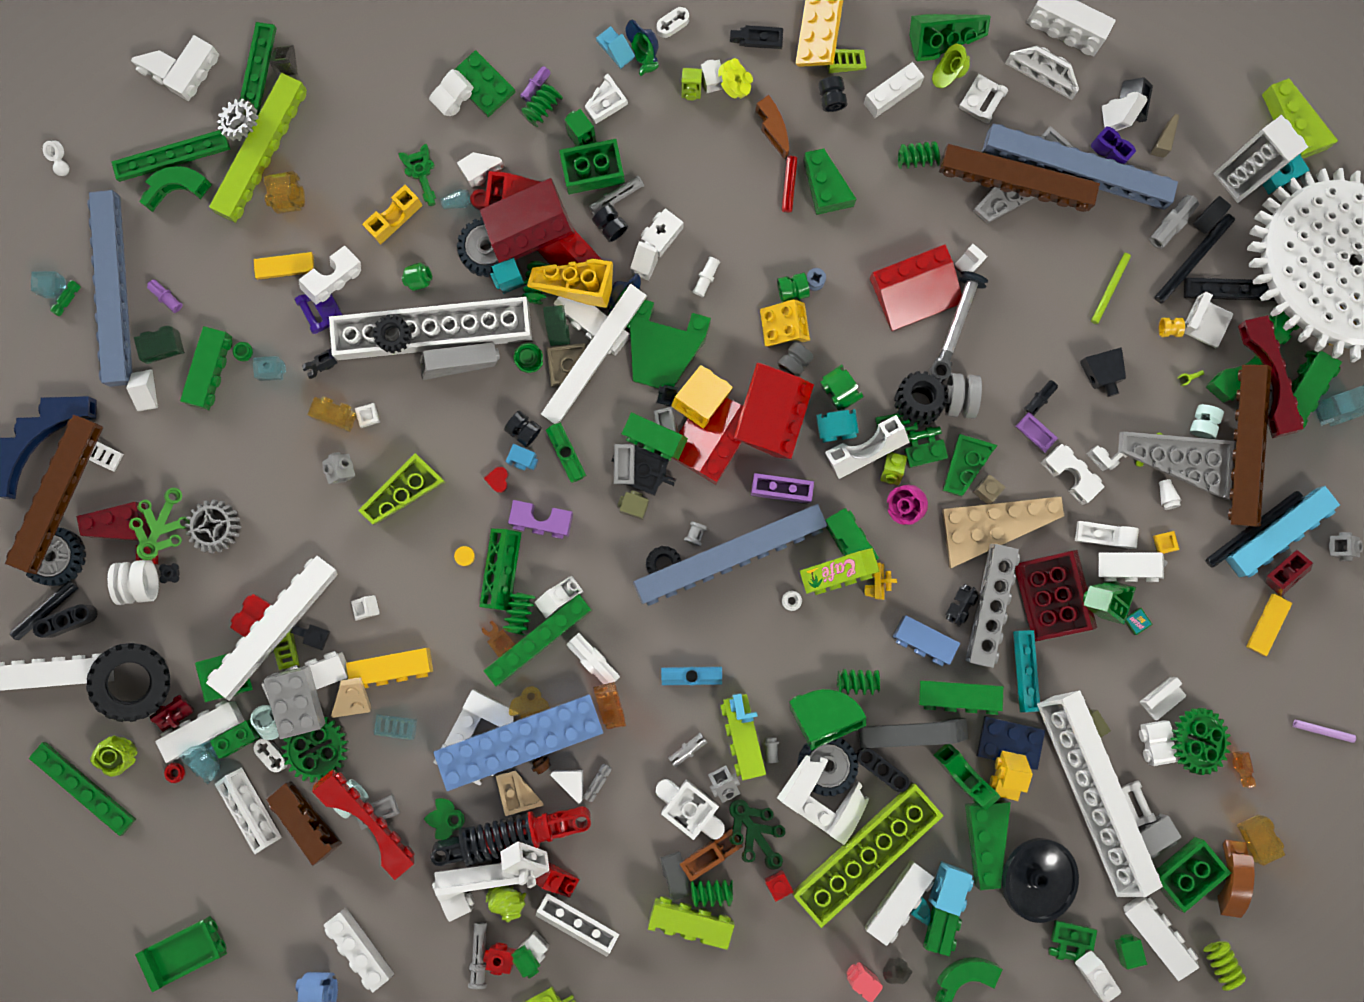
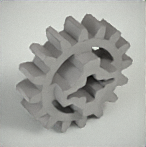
M235 99L234 104L229 102L228 108H222L224 112L218 115L221 117V120L217 121V123L220 125L218 130L226 138H230L232 141L235 139L240 141L242 136L248 137L247 133L249 131L253 132L252 127L257 126L255 120L259 116L256 115L257 109L249 101L244 99L238 101Z

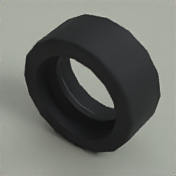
M1218 196L1197 218L1193 225L1202 233H1208L1228 212L1231 204L1221 196Z

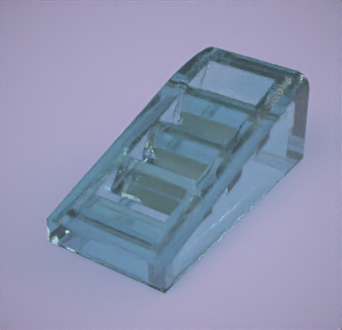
M377 714L374 735L414 740L417 719ZM382 720H385L384 731H380ZM390 721H393L392 732H388ZM397 722H401L399 733H396ZM405 723H408L407 734H403Z

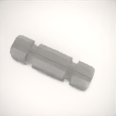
M602 764L599 769L600 772L596 774L589 786L590 789L583 796L585 800L589 802L594 801L597 796L596 793L599 792L606 780V776L610 774L611 767Z

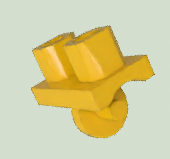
M877 563L880 572L872 574V577H875V585H865V596L885 600V584L886 591H892V583H897V579H891V571H885L884 577V564Z

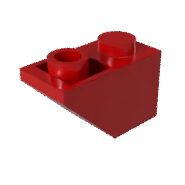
M549 863L548 872L535 878L536 884L541 889L569 898L580 880L552 863Z

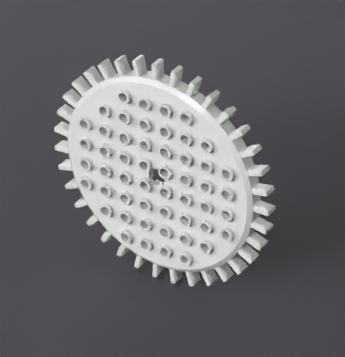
M1326 168L1321 169L1316 174L1318 183L1314 182L1310 172H1306L1300 178L1304 186L1303 188L1295 178H1292L1289 183L1285 184L1291 192V196L1281 186L1273 193L1282 203L1281 205L1270 197L1262 204L1263 207L1273 213L1272 216L1261 210L1254 218L1265 224L1266 227L1262 228L1255 225L1249 232L1250 235L1262 238V243L1253 241L1247 248L1248 251L1261 253V258H1254L1249 263V267L1262 268L1264 273L1257 276L1253 280V284L1267 283L1270 290L1260 297L1261 301L1275 298L1279 305L1271 311V316L1279 315L1284 311L1290 318L1283 326L1285 331L1296 324L1303 329L1298 338L1299 342H1303L1312 335L1318 338L1314 351L1319 352L1329 343L1334 345L1332 358L1336 359L1341 356L1344 348L1350 349V362H1356L1361 358V350H1364V184L1360 183L1361 171L1357 170L1350 176V181H1346L1343 168H1339L1333 173L1334 180L1330 181ZM1352 254L1356 255L1354 257L1358 259L1359 263L1362 261L1360 266L1350 264L1349 259Z

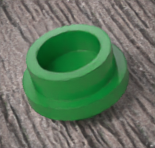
M239 342L233 348V356L239 361H248L253 355V348L247 342Z

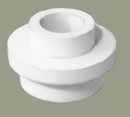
M788 591L782 597V605L789 611L797 610L802 604V598L796 591ZM793 597L795 604L790 605L788 599Z

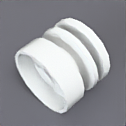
M151 560L134 561L132 564L130 562L113 563L110 566L107 578L108 590L112 601L116 605L133 604L135 600L139 603L151 602L157 598L159 579L157 569Z

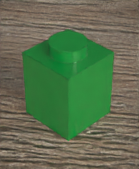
M1125 934L1120 936L1121 939L1114 940L1120 964L1128 970L1147 965L1142 942L1139 938L1132 934Z

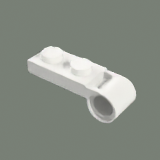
M1077 521L1075 541L1137 549L1139 528Z

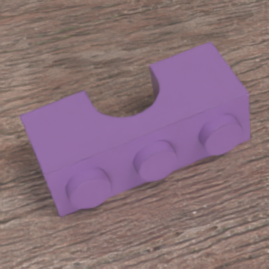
M513 500L508 524L513 526L512 529L524 531L525 528L532 529V533L544 535V532L552 533L551 537L563 539L564 536L569 537L573 518L572 511L552 508L551 515L546 521H537L533 515L535 508L533 504Z

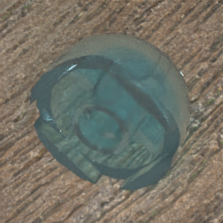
M204 745L191 746L179 756L184 764L197 777L200 776L207 785L218 775L221 768V762L212 746L209 748Z

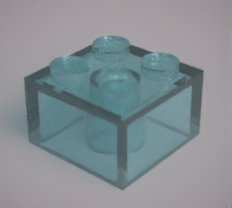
M1364 385L1319 401L1315 411L1321 426L1329 423L1332 427L1363 416Z

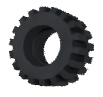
M916 371L914 375L910 373L907 378L905 377L894 398V401H896L895 409H899L898 415H903V420L907 421L908 419L912 425L918 423V426H922L924 422L928 425L932 421H936L948 401L947 387L945 384H941V378L936 379L935 374L928 375L927 371H924L923 374L920 371ZM912 393L926 395L930 400V404L924 405L916 402L912 397Z

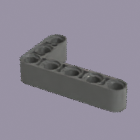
M966 718L948 719L933 723L865 726L858 729L860 748L954 744L969 739Z

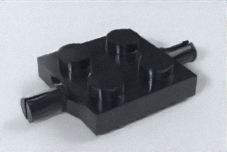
M635 445L634 484L626 485L655 496L663 482L674 487V482L677 479L666 475V468L670 460Z

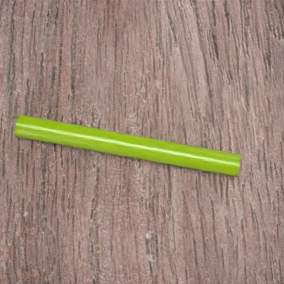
M1123 254L1091 320L1092 323H1099L1131 258L1130 254Z

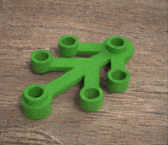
M170 488L165 492V504L157 521L151 510L152 505L150 501L142 500L138 503V510L144 514L151 531L147 539L142 528L143 521L140 518H133L129 522L130 529L135 531L139 541L136 552L141 559L152 560L157 556L159 550L170 546L177 547L181 544L182 539L177 534L170 536L167 540L156 543L159 535L176 529H186L187 527L180 525V520H185L186 524H190V520L186 517H180L177 521L165 524L173 505L182 499V492L178 488ZM169 494H174L175 500H171ZM146 503L148 509H143L141 504ZM133 521H138L139 527H134ZM173 537L178 539L177 544L172 543L171 539ZM144 547L150 549V554L144 553Z

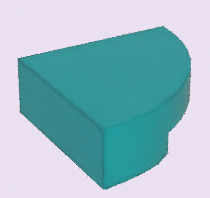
M921 896L922 901L916 909L913 908L910 914L928 926L931 920L930 908L927 901Z

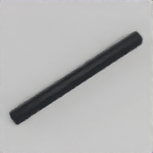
M1226 214L1157 293L1155 296L1156 301L1162 304L1169 298L1232 225L1235 217L1231 214Z
M1299 491L1293 492L1261 517V526L1247 527L1206 559V563L1211 568L1216 567L1300 503L1304 496Z

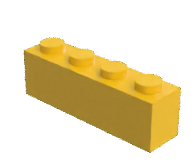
M430 648L346 663L348 679L361 678L365 688H369L368 684L376 683V686L389 684L388 680L396 679V683L408 681V676L416 675V679L428 677L429 672H433Z

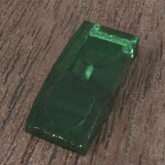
M564 305L543 307L550 345L570 344L569 325H566Z

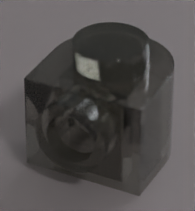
M899 957L890 958L883 969V977L889 984H903L907 982L913 973L908 967L907 962Z

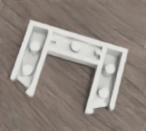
M473 689L446 742L441 748L472 737L482 718L501 727L513 722L514 715H519V713ZM480 779L473 782V783H475V784H477V785H481V784H482V782L480 781Z
M806 755L777 798L845 846L861 819L869 799L867 796L863 797L860 791L863 786L860 782L856 781L835 813L811 797L810 794L828 760L820 757V762L810 761V756Z

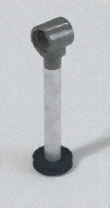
M961 272L962 277H959V280L966 285L940 356L935 358L934 364L929 370V375L935 374V378H941L942 382L951 374L952 362L950 360L976 289L986 288L985 283H988L987 278L977 273ZM937 367H941L944 370V376L937 375L935 371Z

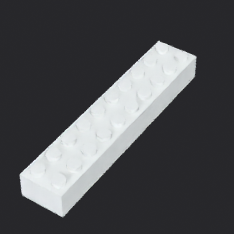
M527 297L329 317L332 356L337 360L416 353L426 350L492 342L495 345L533 341ZM386 315L391 317L397 315L398 318L401 317L410 327L412 338H409L411 342L406 344L407 348L405 350L401 349L402 352L398 353L395 351V354L388 351L387 353L374 341L373 327L377 326L375 323L377 321L380 322L381 317L385 319L387 318ZM391 327L385 332V338L388 341H395L400 335L399 329L396 327Z
M1081 691L1055 695L1038 703L1041 716L1117 897H1147L1162 888L1159 875L1153 865L1151 856L1145 846Z

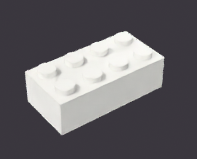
M1038 0L1026 23L1032 28L1047 33L1048 36L1057 38L1066 45L1075 47L1084 54L1094 57L1105 42L1116 20L1077 0Z

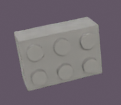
M310 665L272 674L263 680L280 739L319 730L325 725Z

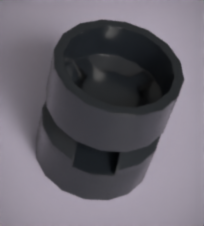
M830 76L818 83L820 95L823 96L821 102L825 112H836L847 106L846 94L842 93L845 89L842 77Z
M612 205L603 207L592 218L597 228L603 229L602 234L608 242L617 240L628 229V225L621 217L618 218V212Z
M519 410L507 422L504 431L512 437L517 436V441L528 447L537 438L542 427L534 421L529 422V417Z

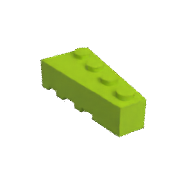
M1290 78L1272 84L1262 94L1273 121L1282 115L1291 123L1296 133L1305 140L1308 148L1300 153L1303 159L1328 150L1338 142L1337 138Z
M414 453L358 511L371 524L376 525L442 485L445 481L423 459Z
M661 896L660 898H655L648 922V930L655 931L657 927L667 935L673 936V934L680 933V936L684 939L695 941L696 938H700L702 944L728 950L735 925L734 921H731V917L720 914L718 917L712 915L710 910L704 908L695 910L688 903L680 902L679 905L673 903L670 898Z

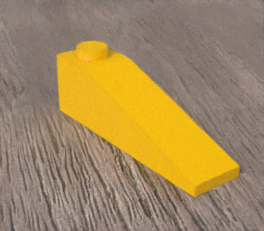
M589 259L587 262L582 263L569 262L568 265L557 266L554 264L534 267L531 270L527 286L583 304L607 308L612 292L613 263L611 261Z

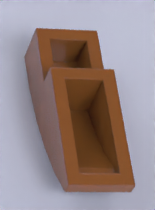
M767 95L756 104V113L764 121L761 131L782 157L786 159L789 154L786 126L776 104Z
M733 826L724 831L720 838L711 840L680 863V866L691 882L743 847L744 843L733 845L730 842ZM735 835L734 837L735 842H739V837L737 835Z

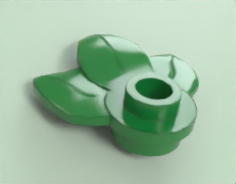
M437 798L435 800L437 810L429 813L424 820L429 826L436 828L435 839L445 840L452 835L454 830H459L463 827L465 816L460 810L455 809L452 801L445 798ZM453 816L458 817V823L452 822Z

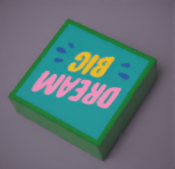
M1138 608L1127 615L1125 621L1133 635H1138L1153 625L1142 608Z

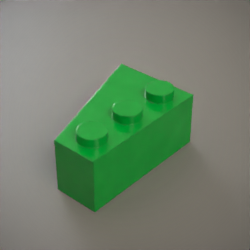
M823 148L805 152L803 163L816 215L854 207L857 199L826 150Z

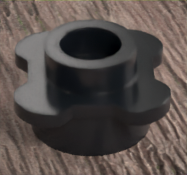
M161 564L159 566L161 571L159 581L161 583H177L179 581L180 572L178 564Z

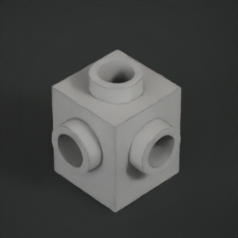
M332 453L328 455V459L322 462L323 472L326 474L328 485L343 483L355 477L353 462L349 454Z
M1341 532L1339 536H1330V556L1338 557L1339 561H1353V557H1360V552L1363 550L1360 537L1352 536L1350 532Z
M726 765L708 774L713 784L709 787L714 797L719 796L722 803L740 794L737 788L740 783L735 773L730 774Z

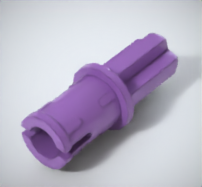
M541 67L534 78L529 80L528 86L520 94L524 101L531 102V97L535 96L538 90H541V86L551 73L546 67Z
M154 279L148 282L147 288L158 297L160 303L163 302L173 313L178 312L182 308L183 304L171 294L170 290H166Z

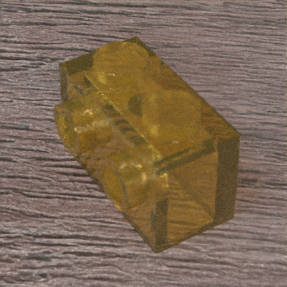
M324 396L321 399L314 397L307 414L309 417L344 431H351L357 416L351 410V406L340 403V405L333 404L334 400Z
M1256 815L1237 824L1255 863L1264 866L1285 856L1283 851L1284 845L1280 838L1276 836L1274 824L1269 818Z

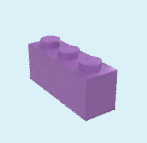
M754 473L751 496L810 504L814 481Z

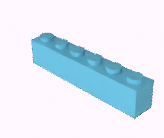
M1326 486L1315 488L1300 503L1225 560L1238 577L1247 576L1249 578L1259 571L1257 568L1262 564L1265 566L1272 562L1274 555L1277 553L1281 554L1289 549L1288 545L1291 542H1297L1305 536L1304 532L1308 529L1313 530L1318 527L1321 519L1332 516L1336 512L1334 509L1340 506V504Z

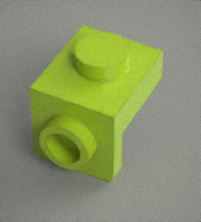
M894 452L886 454L880 481L899 485L904 475L907 456Z

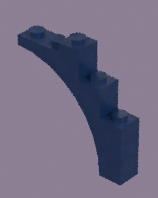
M89 396L41 397L38 406L40 417L16 418V424L14 425L16 437L0 438V498L16 499L18 481L30 455L47 437L65 427L73 415L86 420L96 419V399Z

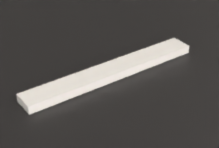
M632 284L629 285L541 415L554 424L561 422L646 299V294Z

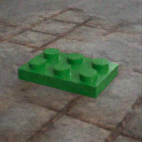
M476 50L454 69L459 71L474 87L469 99L487 117L491 116L516 93L515 89Z

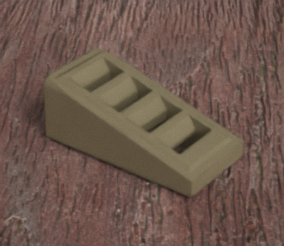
M1175 114L1167 122L1151 150V155L1164 158L1172 150L1179 120L1178 114Z

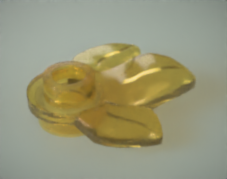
M529 686L522 691L521 696L512 700L509 706V715L515 716L520 714L522 719L550 709L548 702L541 697L539 689ZM529 693H534L535 697L533 700L527 698Z

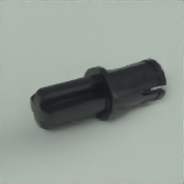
M1050 380L1039 393H1035V397L1024 407L1026 412L1035 416L1038 410L1048 403L1049 397L1057 390L1058 385Z

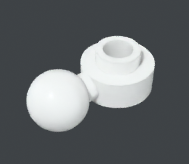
M55 140L46 141L43 144V154L48 160L54 161V173L58 176L67 175L70 168L66 162L62 161L64 156L63 146Z

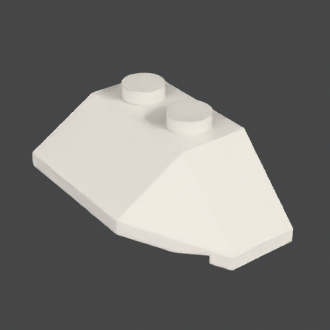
M1033 46L1011 52L1005 62L1006 65L1070 100L1074 98L1079 90L1072 65L1065 58L1050 53L1046 48Z

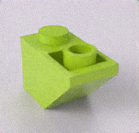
M683 68L682 98L690 101L701 99L702 69Z

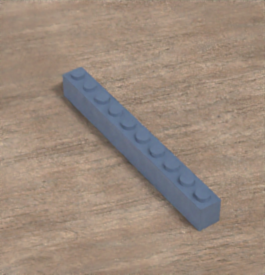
M992 124L987 132L982 153L1100 183L1099 190L1163 210L1173 203L1178 181L1172 180L1170 177L1159 176L1151 171L1136 169L1132 165L1120 164L1113 159H1104L1094 153H1085L1074 147L1063 146L1059 142H1050L1039 136H1031L1020 130L1006 128L1001 124Z
M113 190L89 192L87 205L91 216L89 218V227L92 231L90 245L93 248L91 263L94 267L92 280L96 294H94V302L97 306L95 320L98 324L96 339L99 343L97 356L101 367L99 379L109 387L128 385L132 373L121 199Z
M816 504L635 580L633 585L641 604L647 603L650 606L659 602L658 598L665 595L666 598L678 594L676 590L684 587L686 591L695 587V582L703 580V583L714 579L713 574L721 572L722 575L733 571L732 566L737 564L740 567L751 563L750 559L757 556L759 560L768 556V551L775 549L776 552L787 548L786 543L791 541L794 544L805 540V535L810 533L812 537L823 532L822 528L826 527L827 524L819 505Z

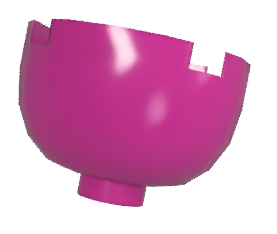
M914 485L899 486L893 489L887 498V503L889 502V515L901 525L917 523L925 516L928 510V500L925 493Z

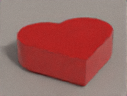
M497 467L484 477V480L494 491L503 493L508 487L506 482L508 471L504 467Z

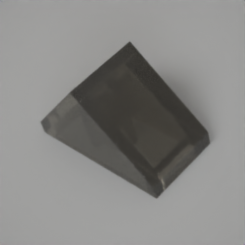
M294 45L274 48L270 64L278 76L281 73L288 76L298 74Z

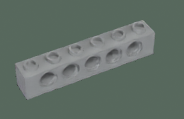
M990 544L965 659L967 662L992 668L998 662L999 652L997 650L998 645L1003 640V633L1001 631L1002 626L1007 621V613L1005 612L1012 598L1010 589L1016 579L1014 570L1020 561L1019 549ZM1001 561L1006 564L1004 572H1001L998 567ZM997 581H1000L1002 588L997 592L994 585ZM995 600L998 607L995 611H992L990 604ZM989 620L993 622V628L990 631L986 629V623ZM988 640L989 648L984 651L982 649V642Z

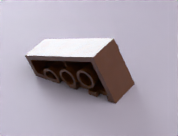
M291 781L282 785L266 799L271 811L277 814L312 866L324 860L342 844Z

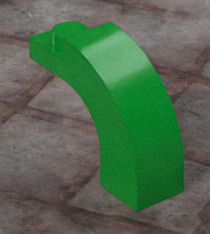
M181 166L168 167L155 172L145 181L150 188L142 194L139 202L153 212L163 198L174 190L189 191L201 200L212 184L193 169Z
M951 744L943 745L933 755L962 790L985 811L1000 798V795L975 772L962 754Z
M978 957L957 960L946 967L938 977L936 982L942 987V990L937 992L935 1001L952 1002L957 990L963 984L972 981L981 982L995 989L1003 969L989 960Z

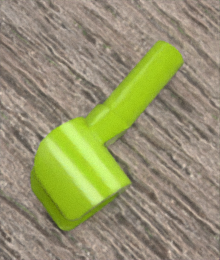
M1202 370L1190 375L1184 373L1177 379L1185 377L1187 382L1181 384V386H1186L1194 378L1204 375V371Z

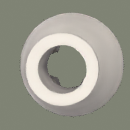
M1171 479L1160 481L1161 506H1164L1165 510L1181 506V498L1174 488Z

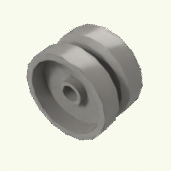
M951 373L946 386L948 401L945 406V415L957 417L962 413L964 418L975 419L981 402V377L979 375H968L964 379L962 374Z

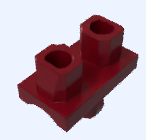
M177 695L168 705L160 706L150 716V721L155 723L164 732L171 726L173 728L180 725L179 721L192 714L194 708L181 695Z

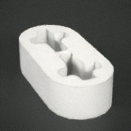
M678 7L662 17L657 22L658 35L668 38L684 28L689 23L688 10ZM677 15L684 16V20H677ZM662 25L668 26V30L662 29Z
M260 739L256 741L254 752L270 771L280 772L287 767V765H284L288 760L287 757L281 756L283 752L272 740ZM261 744L268 745L266 749L270 754L266 751L261 752ZM274 759H281V767H274Z

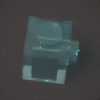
M56 271L31 272V291L39 296L55 298V296H60L66 287L64 276Z
M277 356L253 358L254 377L259 381L283 380L286 366L282 359Z

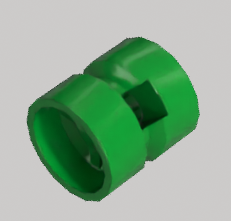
M804 272L794 274L791 279L788 276L777 278L778 292L782 303L793 300L795 297L799 300L810 297L808 280Z

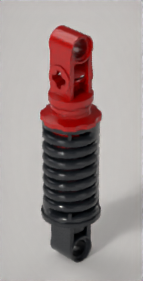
M583 806L557 811L549 815L543 813L542 816L535 817L533 812L530 811L522 816L517 815L516 822H514L513 817H509L507 822L505 819H501L500 826L498 821H493L492 826L487 822L484 827L481 824L477 825V828L475 826L462 827L459 829V836L435 842L430 858L436 866H444L464 860L465 865L471 867L478 862L491 861L493 858L499 859L501 857L500 852L516 842L540 849L541 842H552L554 838H562L587 831L591 825V814L589 809ZM578 817H585L586 820L583 821V822H580V821L577 820V818H578ZM437 851H443L445 855H439Z

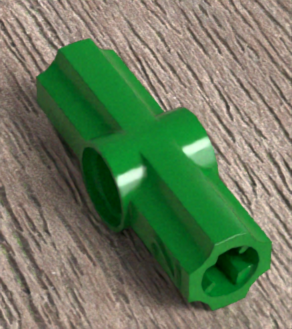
M561 422L547 428V435L570 482L574 483L586 477L587 475ZM569 448L571 450L570 456L562 457V450Z

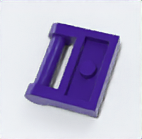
M332 293L326 301L319 302L317 305L314 303L323 320L320 323L316 321L307 304L311 299L306 294L299 295L294 299L308 320L312 334L319 333L330 327V316L343 315Z

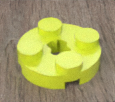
M738 59L728 60L719 67L718 75L719 77L722 75V88L730 97L742 99L750 93L753 77L751 73L745 70Z

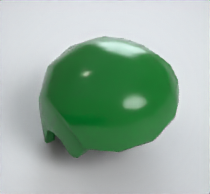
M521 344L514 352V363L522 372H536L543 365V353L535 344Z

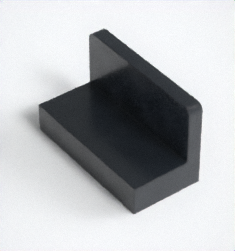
M1145 77L1123 81L1120 99L1127 97V94L1132 92H1139L1147 97L1146 104L1136 118L1138 122L1147 121L1153 85Z

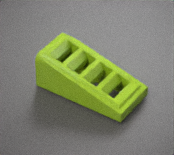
M836 49L834 59L838 60V64H835L834 61L833 65H827L828 74L865 70L867 68L864 50ZM856 56L860 57V64H857ZM849 57H852L853 64H849ZM841 58H845V64H842Z
M291 630L280 641V643L288 642V645L280 647V644H278L273 650L279 670L295 665L300 666L294 634L290 633ZM290 649L291 653L281 655V651ZM292 657L293 661L283 663L282 659Z

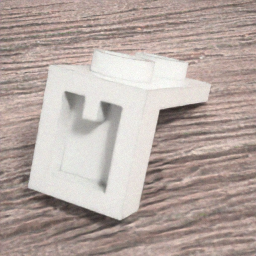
M1099 446L1092 448L1087 453L1102 471L1108 468L1110 470L1114 469L1120 463L1118 460L1122 456L1127 457L1118 452L1110 459L1108 452Z

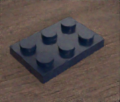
M984 716L976 756L996 761V758L1000 757L1002 751L1021 754L1027 757L1031 769L1038 770L1045 730Z

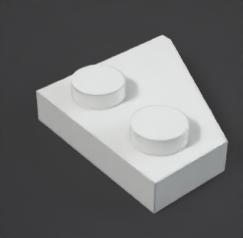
M606 74L604 82L600 88L597 87L593 97L585 105V109L595 124L628 105V101L609 74Z

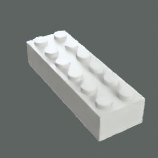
M1280 115L1256 134L1213 174L1235 201L1239 203L1308 148L1303 137L1298 135L1292 128L1291 123Z

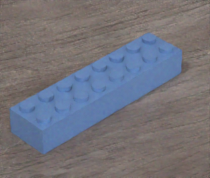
M588 694L440 748L433 753L446 791H450L603 734V730L591 696Z

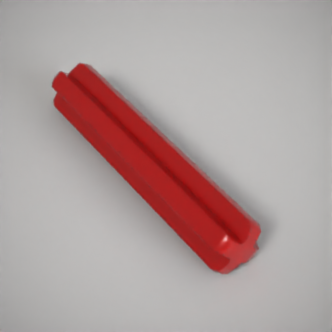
M788 156L786 161L782 211L787 213L792 212L797 168L796 156Z

